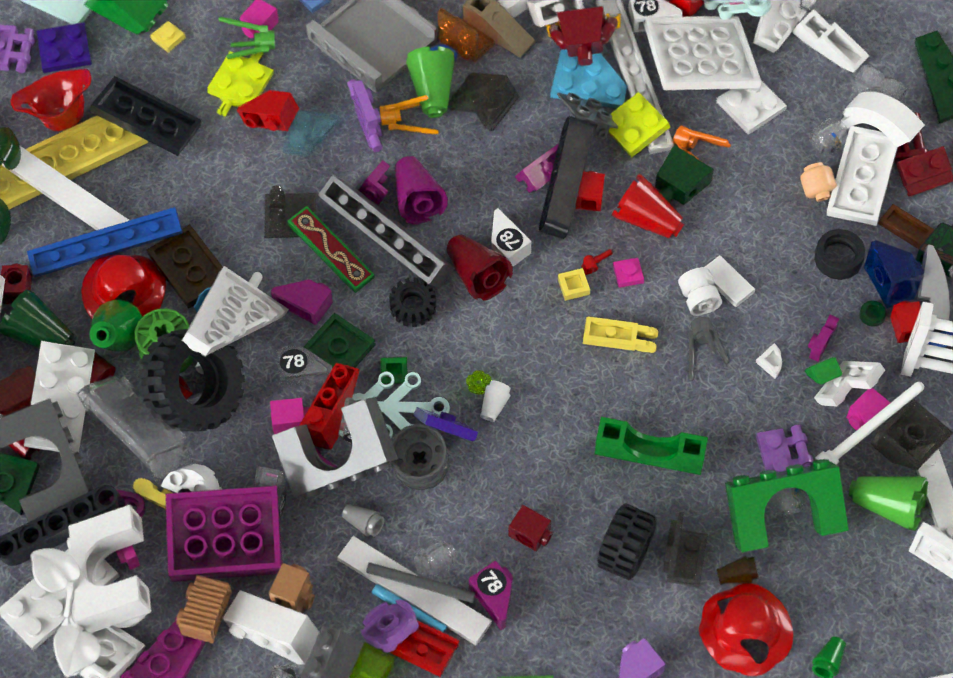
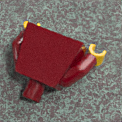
M603 6L557 12L559 21L553 25H546L549 37L560 49L567 50L570 57L578 56L579 65L588 66L593 63L592 54L603 52V45L607 44L615 30L621 27L620 14L610 17V14L607 13L605 17Z

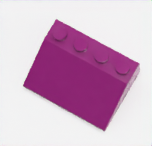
M277 486L166 494L168 576L172 582L195 581L197 575L210 579L278 574L283 564Z

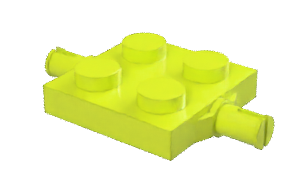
M264 52L251 54L250 58L241 56L224 59L207 87L209 94L223 101L217 110L219 115L222 114V116L226 117L232 106H241L262 94L273 75V69L258 63Z

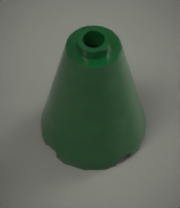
M28 289L23 291L11 304L14 308L9 315L5 313L0 323V332L4 336L39 349L41 341L70 346L75 345L72 331L34 292Z

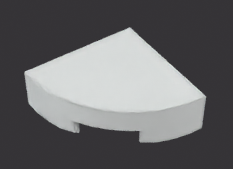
M774 343L756 359V363L775 379L782 369V357L780 349Z

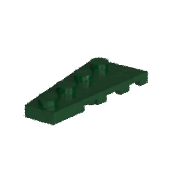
M934 31L917 37L915 39V46L921 66L925 72V79L929 86L931 99L940 124L953 119V54L939 32Z

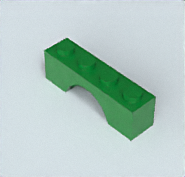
M601 417L596 438L595 455L701 475L708 437L684 432L673 437H654L638 432L627 421Z

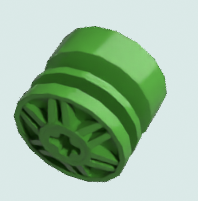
M167 308L156 309L145 314L138 321L135 328V342L141 360L144 355L150 353L148 347L153 342H158V337L171 331L189 329L190 326L186 318L179 312ZM189 356L184 361L180 373L184 372L192 364L194 359L192 356Z

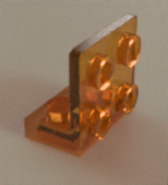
M443 8L438 10L439 40L442 44L457 50L462 58L470 59L476 63L494 45L493 39L460 17H455Z

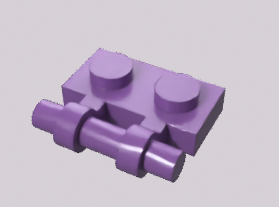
M0 25V70L9 71L11 63H16V71L25 73L26 67L30 65L31 61L30 49L34 47L35 43L33 29L26 28L24 34H18L17 26ZM15 45L21 46L20 52H14Z
M794 425L790 428L792 437L785 438L783 428L756 434L765 470L781 472L786 471V467L799 464L803 465V467L813 465V457L809 455L806 446L808 444L807 436L802 432L800 425ZM796 447L799 458L792 459L789 448Z

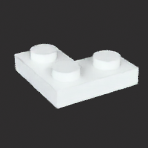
M843 361L839 365L842 375L826 382L814 398L820 405L838 407L852 388L871 389L875 386L881 375L885 372V369L881 363Z

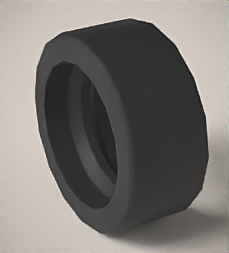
M844 229L830 230L819 239L814 260L822 274L832 279H848L856 275L861 269L866 249L863 241L857 234ZM832 244H843L854 252L855 259L849 264H836L826 257L825 249Z

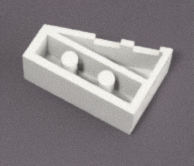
M239 591L223 617V620L230 627L229 632L240 639L245 637L258 646L267 648L302 667L305 666L319 635V631L307 615L243 591Z

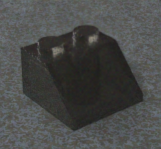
M913 398L877 432L871 445L890 462L919 470L952 436L953 432Z

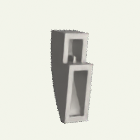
M927 245L924 249L917 300L928 301L927 303L934 304L932 314L937 315L936 318L949 321L950 302L946 275L934 246Z

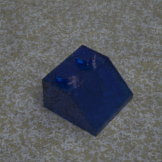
M877 240L871 242L864 269L885 307L890 308L902 301L915 299L924 274L921 263L916 261L912 253Z

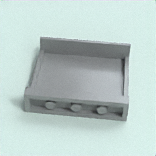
M349 0L320 25L314 20L306 25L310 41L355 77L362 80L375 93L407 67L406 58L409 52L422 47H431L437 42V28L434 23L424 19L415 8L409 7L402 0Z

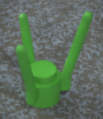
M225 17L218 18L220 22L259 31V33H254V41L233 42L230 44L231 47L255 46V48L227 54V59L259 52H269V50L275 49L274 30H268V25H256Z

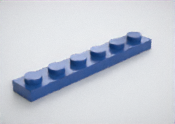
M173 207L29 250L27 254L33 276L38 277L182 234L183 231L177 209Z

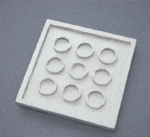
M720 16L645 17L644 27L663 90L747 89L760 87L761 79L739 16H732L726 20L721 19Z

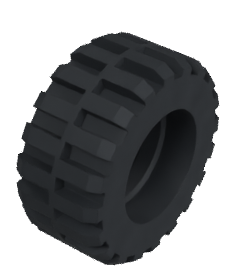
M188 329L175 330L168 334H163L158 337V342H153L148 347L150 353L144 355L141 360V364L144 366L142 370H139L138 378H141L142 385L138 387L139 393L143 394L145 398L142 400L145 409L150 408L152 410L150 416L155 421L161 420L160 424L162 426L173 428L174 431H206L220 427L221 423H226L231 418L230 412H236L240 405L237 401L243 397L244 389L241 388L242 383H245V375L241 373L243 364L242 360L236 357L238 354L234 346L226 345L204 356L200 352L191 350L182 341ZM189 356L198 361L205 378L203 393L194 405L185 399L179 386L180 369Z

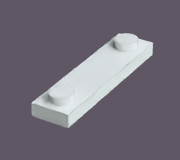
M938 445L913 449L910 455L917 475L926 477V481H928L926 501L934 524L942 530L944 535L953 540V488Z

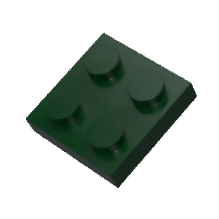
M333 313L301 350L308 359L330 373L336 363L356 368L376 343L375 339L336 313Z

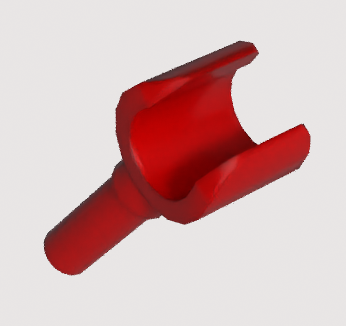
M611 249L598 256H585L581 265L585 275L596 272L598 270L597 263L613 254Z

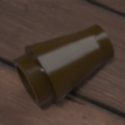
M744 556L716 569L720 585L753 583L754 579L759 578L754 557L746 558Z

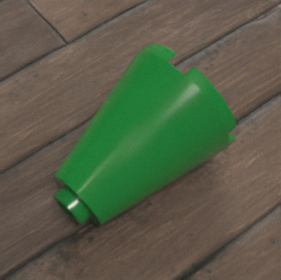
M108 301L102 304L93 316L90 339L97 347L110 351L122 352L129 350L136 345L135 328L143 316L138 308L128 301Z

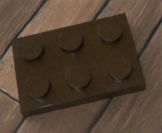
M190 224L182 228V234L166 238L147 249L148 256L188 309L196 304L199 294L206 288L212 287L216 277L223 268Z

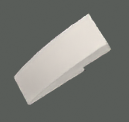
M814 9L792 31L804 43L840 67L851 72L856 71L870 56L835 22L830 25Z

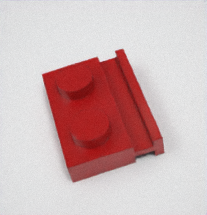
M417 620L419 624L418 629L400 642L396 649L390 653L441 677L455 650L458 648L460 640Z

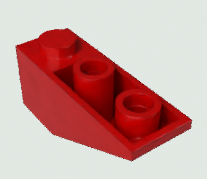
M336 363L299 426L307 424L314 446L332 450L345 425V418L341 408L351 404L360 372L358 368Z

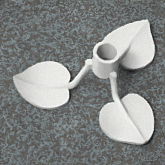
M40 549L31 554L32 571L38 585L44 590L54 593L63 591L65 587L68 589L66 610L63 613L66 619L55 633L53 641L58 664L64 675L68 678L78 671L91 666L98 659L100 645L92 633L86 632L81 625L76 624L71 611L73 585L71 582L77 580L80 575L77 562L73 557L61 550ZM147 614L114 626L121 628L134 626L142 621Z

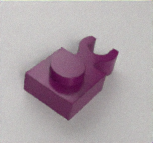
M830 314L819 335L813 334L808 344V348L811 349L809 358L819 362L838 326L839 318Z

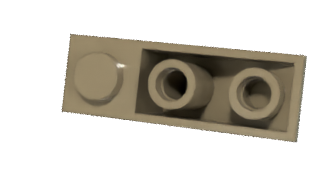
M467 0L463 4L464 24L521 58L535 43L533 37L496 0Z

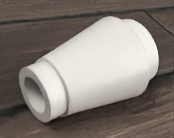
M491 381L490 385L486 386L480 414L481 418L495 422L511 396L509 394L511 388L508 385L499 381Z

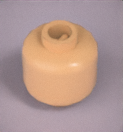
M822 162L805 167L804 173L800 176L806 197L816 198L817 202L829 199L831 197L830 193L837 187L831 167L823 165Z

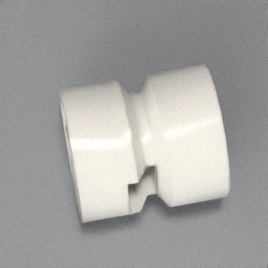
M700 267L689 270L679 278L678 284L682 294L688 297L686 303L693 316L713 312L721 306V296L718 289L714 286V280L708 268Z

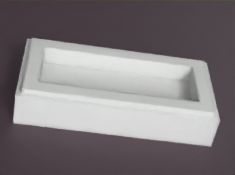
M720 255L704 267L710 270L714 286L735 307L755 293V288Z

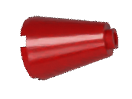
M639 173L636 178L639 182L634 180L618 203L617 208H621L620 211L614 210L611 216L668 239L671 235L677 237L685 225L681 222L683 217Z

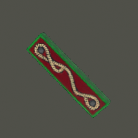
M308 206L304 207L287 221L288 226L354 293L374 279L375 274Z

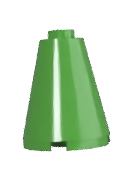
M430 46L415 49L409 52L406 58V64L417 97L428 96L427 100L419 103L423 113L430 118L441 117L447 111L455 57L451 49L438 46V51H430Z
M859 476L857 481L853 480L851 482L849 496L853 497V503L908 530L916 531L921 521V518L916 517V515H919L921 509L925 508L928 481H926V477Z

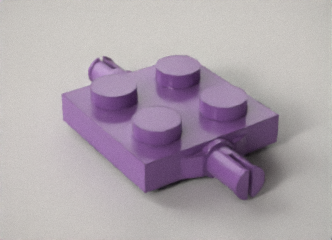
M350 80L347 85L351 92V98L354 100L355 111L369 148H372L373 152H379L383 149L379 137H382L379 125L381 118L378 109H373L371 105L373 103L370 89H365L362 80Z

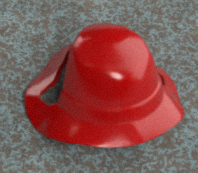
M88 69L66 70L44 76L29 86L13 93L11 96V106L17 112L28 113L39 118L52 131L67 130L77 125L84 115L83 93L91 84L90 71ZM22 104H28L32 109L23 108L21 106Z
M112 254L101 257L92 264L83 279L81 292L84 308L90 318L93 319L96 310L102 304L115 300L125 291L135 290L136 294L131 304L136 306L142 316L153 310L161 308L166 292V278L157 269L152 260L144 256Z
M742 583L729 590L714 594L704 604L699 634L710 655L724 669L736 671L747 676H759L767 673L777 663L783 661L790 652L793 644V627L788 611L782 602L764 587L753 583ZM733 597L722 614L718 601ZM758 639L764 641L769 647L766 659L762 663H756L751 653L740 643L741 640Z

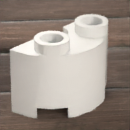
M192 464L172 471L161 484V487L179 493L182 488L189 489L191 492L222 490L214 476V471L198 464Z

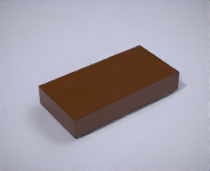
M894 204L890 206L878 222L880 226L917 249L921 247L935 230Z

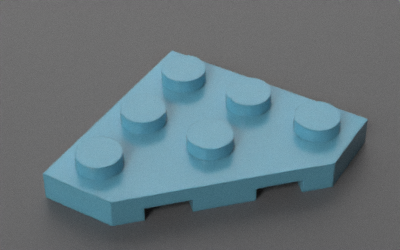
M561 49L550 97L560 99L557 95L558 92L567 95L568 93H574L583 99L594 98L603 107L617 109L624 104L627 85L601 53L592 54L593 63L591 65L581 66L578 64V56L570 57L567 50Z

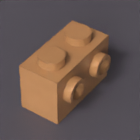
M283 563L269 591L271 602L303 614L305 610H310L315 595L312 594L313 584L310 582L307 570L297 564L290 566Z

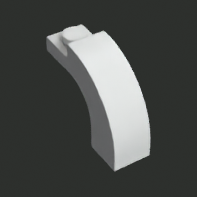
M871 91L859 93L844 109V117L838 123L845 130L849 129L850 126L860 123L870 124L881 130L896 147L910 142L924 126V123L898 100L888 95Z

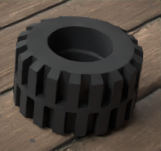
M626 503L620 506L601 544L597 559L598 567L624 579L631 580L638 572L652 541L657 525L656 516Z

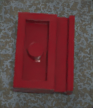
M944 146L896 163L902 183L907 189L908 197L953 182L952 167Z

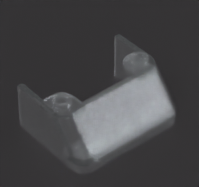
M112 376L85 385L77 392V396L91 421L96 424L101 420L148 466L160 489L163 488L161 484L169 473L189 466L193 462L189 450L184 443L187 440L186 436L177 427L173 430L132 391L133 385L124 376L121 378Z

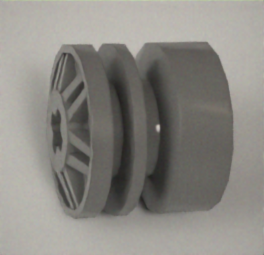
M414 424L406 426L395 435L392 443L398 459L391 462L395 475L400 482L416 490L434 488L441 483L448 473L449 457L444 438L440 433L430 426ZM425 457V464L421 462L416 464L415 459L419 458L422 460Z

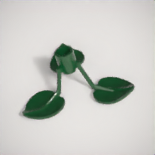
M1 127L0 165L4 164L8 170H13L18 166L21 159L19 141L9 127ZM0 199V244H2L10 230L11 214L6 203Z

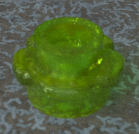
M477 370L472 375L467 376L466 385L469 386L468 390L477 395L484 394L486 386L490 385L492 378L489 374H484V371Z

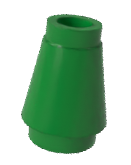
M831 637L812 660V670L818 677L833 678L838 675L846 643L841 638Z

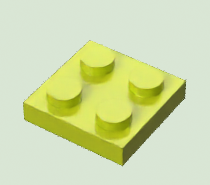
M637 92L611 113V119L616 123L618 129L610 127L608 133L632 158L670 128V124L640 92Z

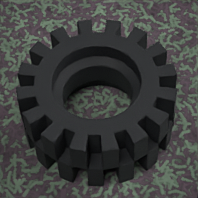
M414 277L413 282H410L409 278H405V284L400 280L397 282V288L393 286L391 289L392 293L389 295L390 310L398 323L403 321L404 326L408 327V323H412V327H417L416 323L420 322L422 326L425 324L426 319L428 321L432 319V314L434 315L436 312V293L431 285L427 286V282L423 279L421 283H418V278ZM409 296H418L422 299L423 304L419 308L409 309L403 305V301Z

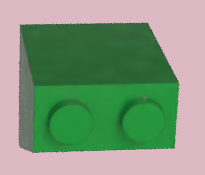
M87 0L84 3L87 8L137 35L143 30L148 32L156 22L153 19L156 14L161 15L169 6L166 2L167 0Z

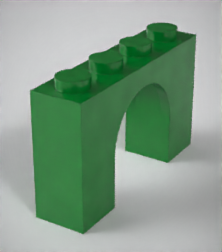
M828 459L816 460L813 462V465L806 467L799 464L786 467V471L781 472L765 470L759 473L760 476L751 478L748 475H740L734 477L733 481L725 483L734 542L741 552L769 547L764 520L765 508L770 498L785 488H799L806 492L810 500L815 531L821 536L849 531L839 466L829 462Z

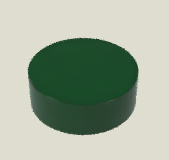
M868 301L862 305L859 316L864 324L876 327L884 322L887 312L881 303Z

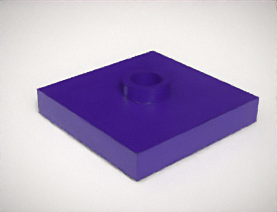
M416 407L414 416L425 425L472 442L476 440L478 432L468 425L456 421V416L443 411L439 415Z

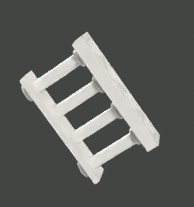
M922 302L904 352L901 375L911 377L913 370L919 369V367L953 374V363L923 357L924 355L953 360V349L928 344L933 342L953 347L952 335L933 332L934 329L953 333V321L936 318L937 315L932 314L934 305L932 303Z

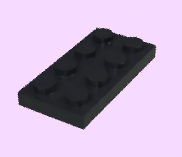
M116 76L112 78L90 107L91 113L176 156L180 155L198 131L202 122L201 119Z

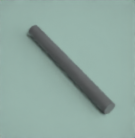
M371 562L368 563L366 569L368 574L473 603L476 592Z

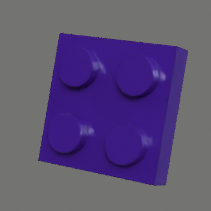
M85 22L37 30L43 73L92 65Z

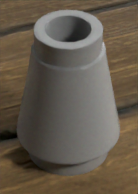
M348 504L342 513V518L365 536H377L384 525V517L380 515L379 511Z

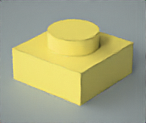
M169 21L151 34V39L168 53L186 38L185 33Z
M583 268L558 274V282L565 301L590 295V288Z

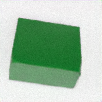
M407 356L381 357V373L390 372L394 376V384H403L408 374ZM385 376L382 378L381 382L383 384H389L391 382V378Z
M834 357L805 369L807 376L818 384H824L842 375L839 364Z

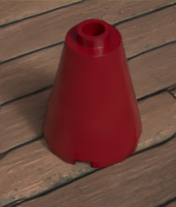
M463 234L454 236L449 240L446 252L466 289L474 299L481 298L483 301H486L505 289L507 285L504 282L508 276L511 278L513 275V266L506 257Z

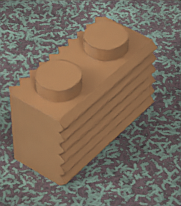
M197 575L194 583L191 582L186 592V599L188 601L185 609L181 608L179 610L176 624L179 625L183 636L214 643L232 593L229 583Z

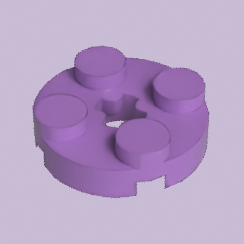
M395 600L397 604L388 605L385 602L376 606L366 615L363 621L365 627L364 630L361 629V634L370 647L382 649L384 652H391L396 649L400 642L418 629L419 624L416 620V614L408 602Z

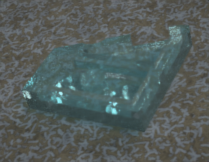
M298 110L287 131L282 149L283 153L308 157L315 149V146L327 137V133L340 123V116Z

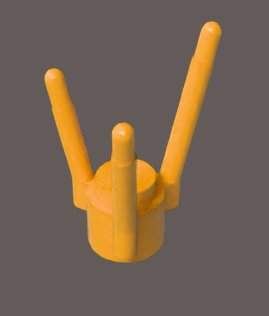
M427 95L380 106L382 126L388 125L389 130H404L427 134L439 133L435 129L397 124V121H402L401 110L420 106L419 102L427 100Z

